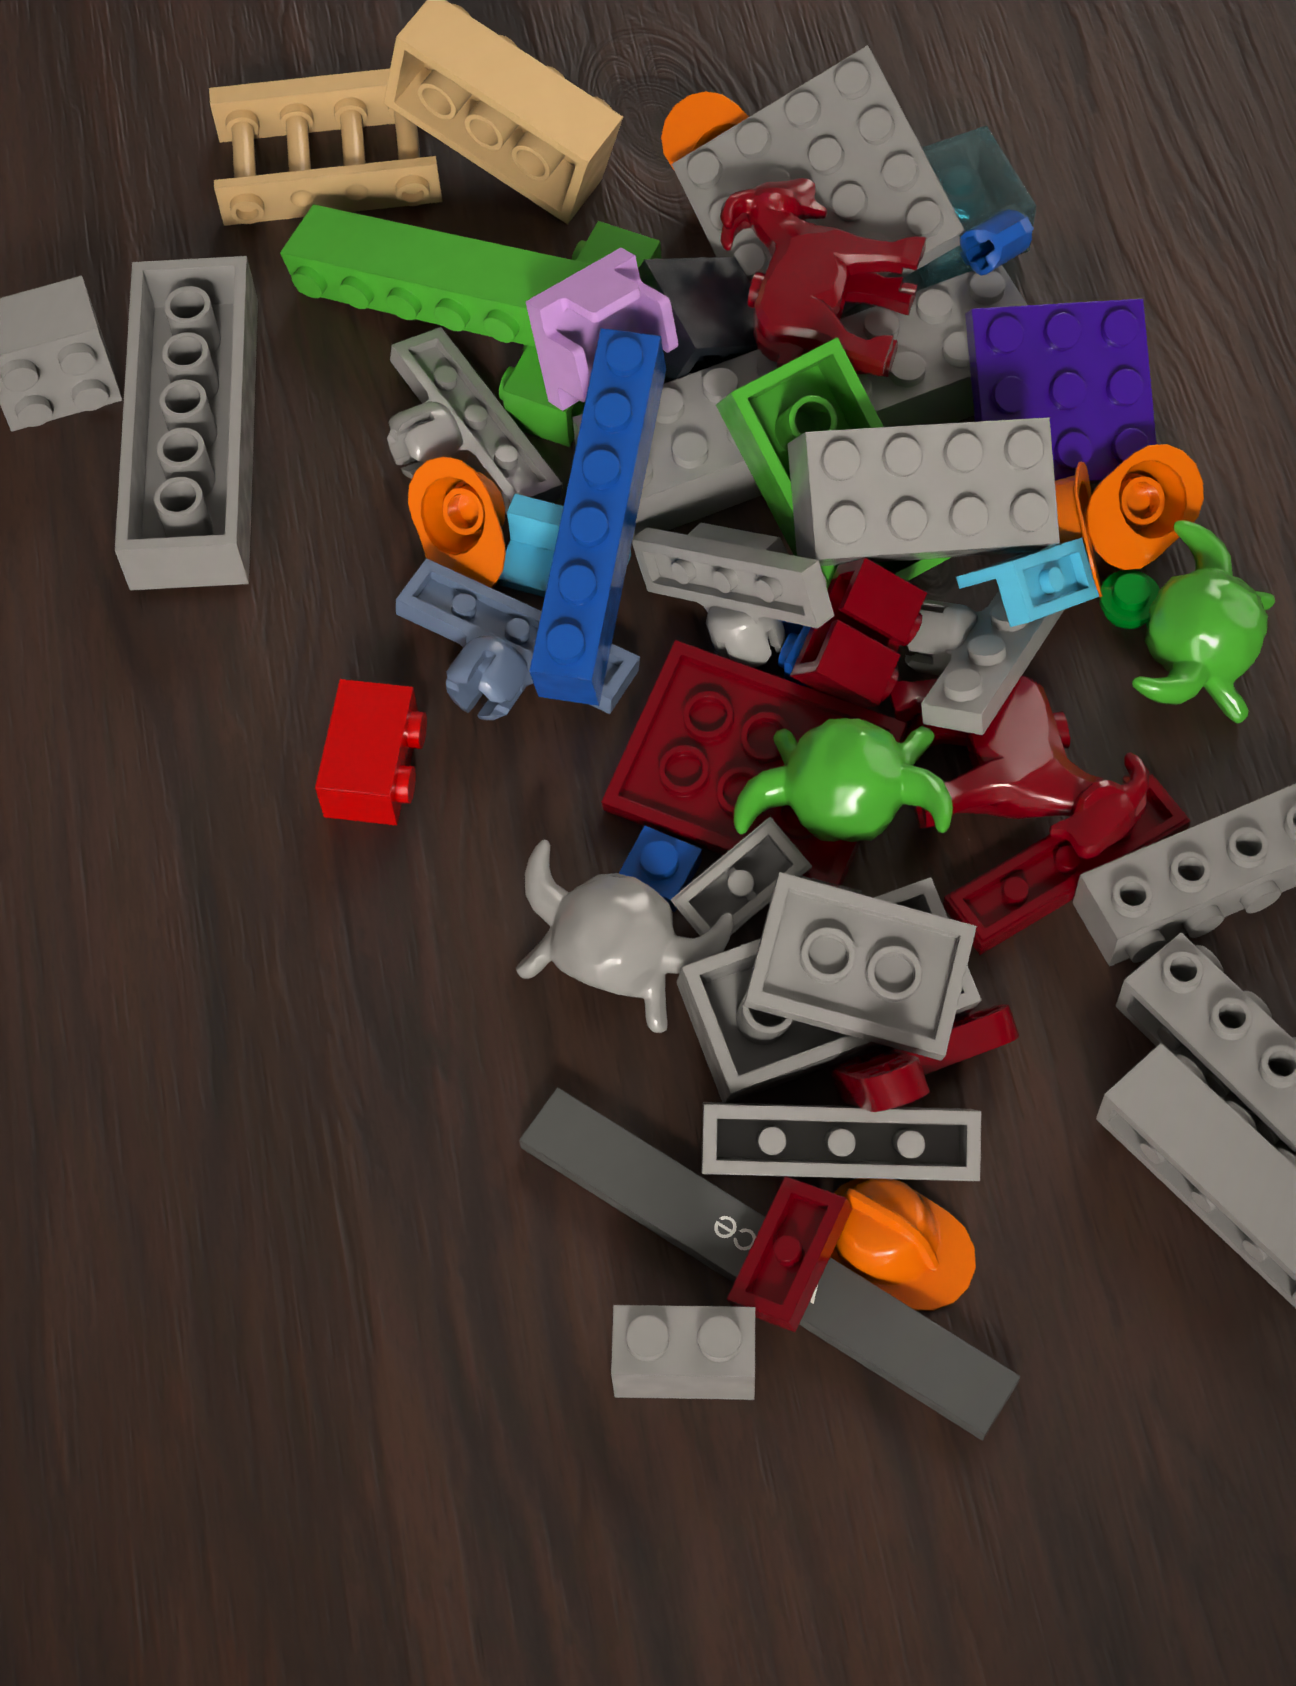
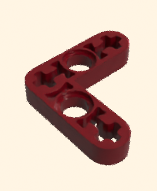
M1001 1004L954 1019L946 1056L941 1061L884 1045L843 1060L830 1067V1071L842 1102L870 1112L885 1111L908 1104L927 1095L930 1091L924 1076L925 1074L998 1048L1016 1040L1020 1036L1009 1005Z

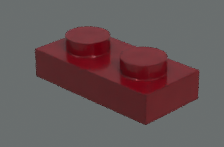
M785 1176L727 1297L731 1306L755 1307L756 1318L796 1333L853 1209L847 1198Z

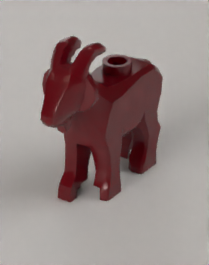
M799 178L789 181L765 182L754 188L738 191L730 195L723 203L720 213V219L723 223L720 241L726 251H730L735 236L743 229L752 228L755 235L768 248L772 256L766 274L755 272L748 295V307L754 308V337L761 353L769 360L777 362L776 368H779L838 337L856 374L889 377L898 346V341L893 339L894 336L882 335L866 340L848 332L840 319L845 302L874 305L909 316L918 285L903 283V277H884L874 272L902 274L904 268L917 271L926 249V237L913 236L894 242L860 237L837 228L818 226L807 222L805 219H824L827 215V209L815 200L816 186L810 179Z
M1023 674L983 735L923 724L922 715L915 717L917 713H922L921 703L938 679L915 682L897 681L889 695L894 719L902 722L908 721V728L903 742H905L912 731L923 726L931 729L935 735L929 747L940 744L968 747L973 769L951 781L944 782L952 797L953 815L955 813H975L1012 819L1071 816L1050 826L1049 833L1051 837L1068 840L1079 857L1089 859L1096 857L1107 847L1124 838L1146 810L1149 771L1139 756L1132 752L1125 755L1124 765L1129 776L1125 775L1122 777L1123 784L1121 785L1084 772L1066 756L1064 749L1070 747V734L1064 712L1052 713L1043 686ZM913 806L920 829L935 826L929 811L919 806Z

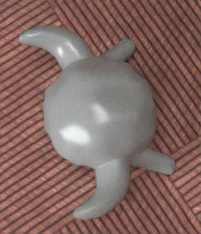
M542 840L535 846L528 859L525 870V895L534 912L550 926V929L535 948L520 961L516 967L517 973L524 979H530L540 973L552 961L562 972L589 986L617 995L643 998L647 1026L652 1032L662 1033L666 1031L668 1020L665 974H680L683 966L722 953L731 936L734 924L732 914H723L717 923L700 937L692 939L677 936L673 929V913L669 903L652 887L635 877L619 873L599 874L576 887L571 892L557 885L550 871L551 845L548 840Z

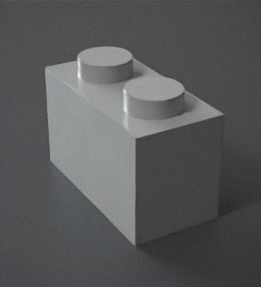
M613 1305L611 1377L615 1398L754 1400L755 1307Z

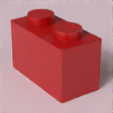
M345 679L339 680L315 785L325 818L398 825L402 803L410 804L415 790L416 770L414 766H410L413 748H423L427 730L426 712L418 711L413 687Z

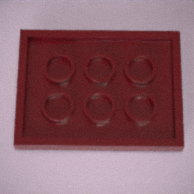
M675 640L601 801L602 807L606 812L720 855H725L766 819L771 817L812 865V868L800 878L841 888L860 841L849 842L839 840L832 842L819 840L800 824L796 813L789 805L767 809L756 817L745 834H739L734 826V808L737 797L747 782L762 771L784 766L782 757L773 740L778 730L788 729L794 735L797 742H799L800 738L807 731L822 725L829 719L859 718L883 728L893 734L898 743H902L906 735L907 723Z

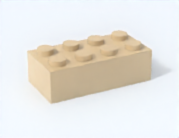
M426 0L396 36L383 104L568 225L601 182L623 116L612 110L604 100L592 97L565 79L555 68L545 66L519 49L508 37L498 35L472 18L461 6L451 4L446 0Z

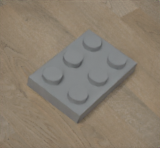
M779 872L743 1006L941 1061L946 1056L977 926Z

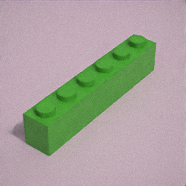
M314 204L280 252L292 277L294 286L298 292L308 297L326 298L347 303L358 309L369 308L394 314L405 320L416 319L442 325L453 331H468L493 337L500 342H515L532 347L536 346L526 301L591 265L580 261Z

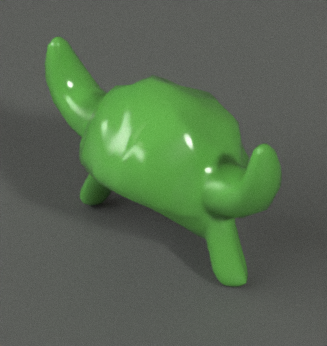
M1178 520L1174 523L1173 529L1192 552L1195 560V571L1171 577L1159 590L1155 600L1149 607V620L1145 638L1150 654L1169 674L1163 678L1139 676L1133 679L1132 686L1140 694L1157 703L1174 705L1181 704L1195 697L1201 688L1204 687L1231 721L1241 723L1248 717L1249 710L1245 700L1234 688V683L1252 666L1261 651L1268 628V615L1265 610L1270 609L1274 605L1275 598L1270 593L1255 591L1241 578L1233 576L1231 555L1225 544L1212 531L1187 520Z
M859 718L829 719L822 725L807 731L800 738L799 742H797L794 735L788 729L778 730L773 740L782 757L784 766L762 771L747 782L737 797L735 804V829L739 834H745L756 817L769 808L789 805L796 813L800 824L821 841H872L883 833L894 819L896 812L903 804L919 806L929 811L937 831L942 834L946 833L950 827L953 815L952 797L941 778L930 770L914 766L928 749L935 735L931 729L921 726L912 731L905 742L898 743L893 734Z

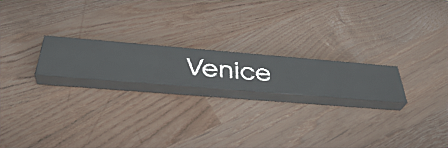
M557 1088L520 1138L521 1148L735 1283L765 1216ZM832 1258L829 1259L799 1324L982 1441L1018 1385L1021 1377Z

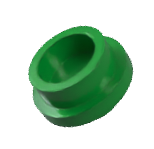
M1136 570L1118 571L1111 574L1101 586L1102 597H1099V604L1106 618L1113 625L1124 629H1135L1148 622L1149 607L1155 600L1160 588L1145 573Z

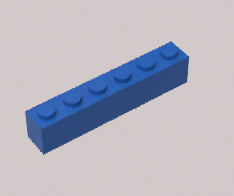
M600 329L529 670L538 697L596 706L600 705L666 374L661 336Z

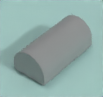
M769 817L674 896L671 902L700 936L708 932L723 914H732L734 922L732 935L771 902L779 872L801 877L812 868V865L774 820Z

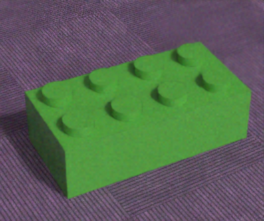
M838 337L736 389L716 404L722 419L794 556H797L788 443L805 432L884 427ZM951 557L877 562L876 564L909 581ZM838 565L820 566L827 582V590Z

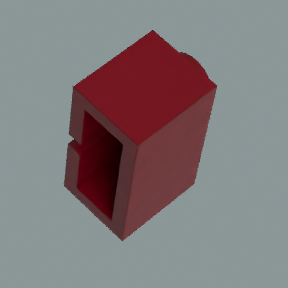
M862 558L838 565L827 590L835 616L819 628L811 627L790 676L816 691L866 708L879 706L880 702L884 701L894 689L898 679V669L895 667L901 655L897 653L900 645H908L918 633L922 623V614L919 611L927 592L871 560Z

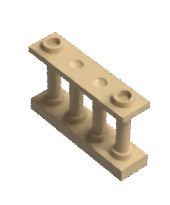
M390 68L209 88L210 106L219 142L232 141L234 178L214 180V190L224 226L305 217L313 204L355 212L442 202L436 156L420 157L417 125L383 104ZM395 124L399 160L366 163L363 127ZM341 129L344 166L311 169L308 133ZM287 135L289 172L256 175L254 139Z

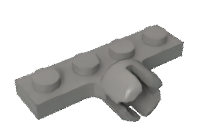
M442 327L391 345V363L422 402L420 405L393 415L388 422L391 430L387 436V441L395 463L397 465H406L416 460L420 461L401 468L406 477L412 479L415 471L426 461L446 456L462 460L476 472H480L491 479L502 493L506 515L514 494L550 503L560 500L563 485Z
M648 527L632 539L635 555L648 592L694 601L704 606L708 612L706 625L716 655L752 668H757L765 665L772 655L770 645L775 647L776 653L781 652L787 637L782 621L819 628L835 616L827 591V582L821 570L819 560Z
M1000 591L997 592L988 607L978 612L973 611L967 605L925 600L919 611L922 614L920 629L914 639L907 645L909 651L918 652L919 654L906 655L905 662L914 671L940 676L921 703L923 724L983 735L1064 610L1029 623L1010 627Z

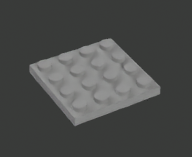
M868 45L672 164L716 257H735L750 283L755 272L766 274L772 256L768 248L755 235L752 228L740 231L734 238L731 250L726 251L720 241L723 227L720 213L723 203L730 195L738 191L754 188L765 182L789 181L799 178L810 179L814 182L816 186L815 200L827 209V215L824 219H805V221L815 225L833 227L860 237L889 242L913 236L926 237V249L917 270L961 245L960 237L966 232ZM904 268L902 274L891 272L874 273L884 277L904 278L916 270ZM845 302L843 312L859 303Z

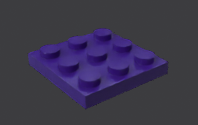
M1143 299L973 308L965 313L975 422L1050 417L1055 481L1074 476L1078 462H1085L1090 484L1100 483L1131 454L1148 445H1157Z

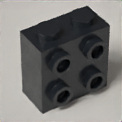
M735 257L644 259L638 268L641 281L667 296L671 302L678 347L668 353L663 350L666 364L665 380L667 383L758 350L753 328L754 308L748 307L751 283Z

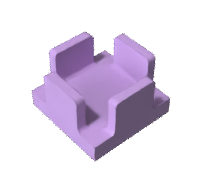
M623 248L615 250L526 301L548 402L562 411L578 401H586L601 328L661 336L663 350L667 353L678 347L669 298L641 281L636 256Z

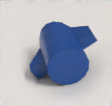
M1011 209L1003 210L968 230L960 237L962 248L960 254L966 266L970 265L975 273L980 276L987 275L1023 253L1032 241V230L1034 228L1028 217H1025L1018 211Z

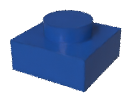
M644 826L619 874L635 877L648 884L669 903L671 910L675 912L677 908L671 902V899L691 883L702 862V849Z

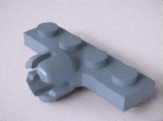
M426 558L396 598V615L446 637L463 647L446 671V689L453 702L463 711L469 713L484 694L488 701L477 716L482 720H496L507 715L524 689L533 684L529 670L542 611ZM611 644L600 705L591 706L611 714L638 673L640 656Z

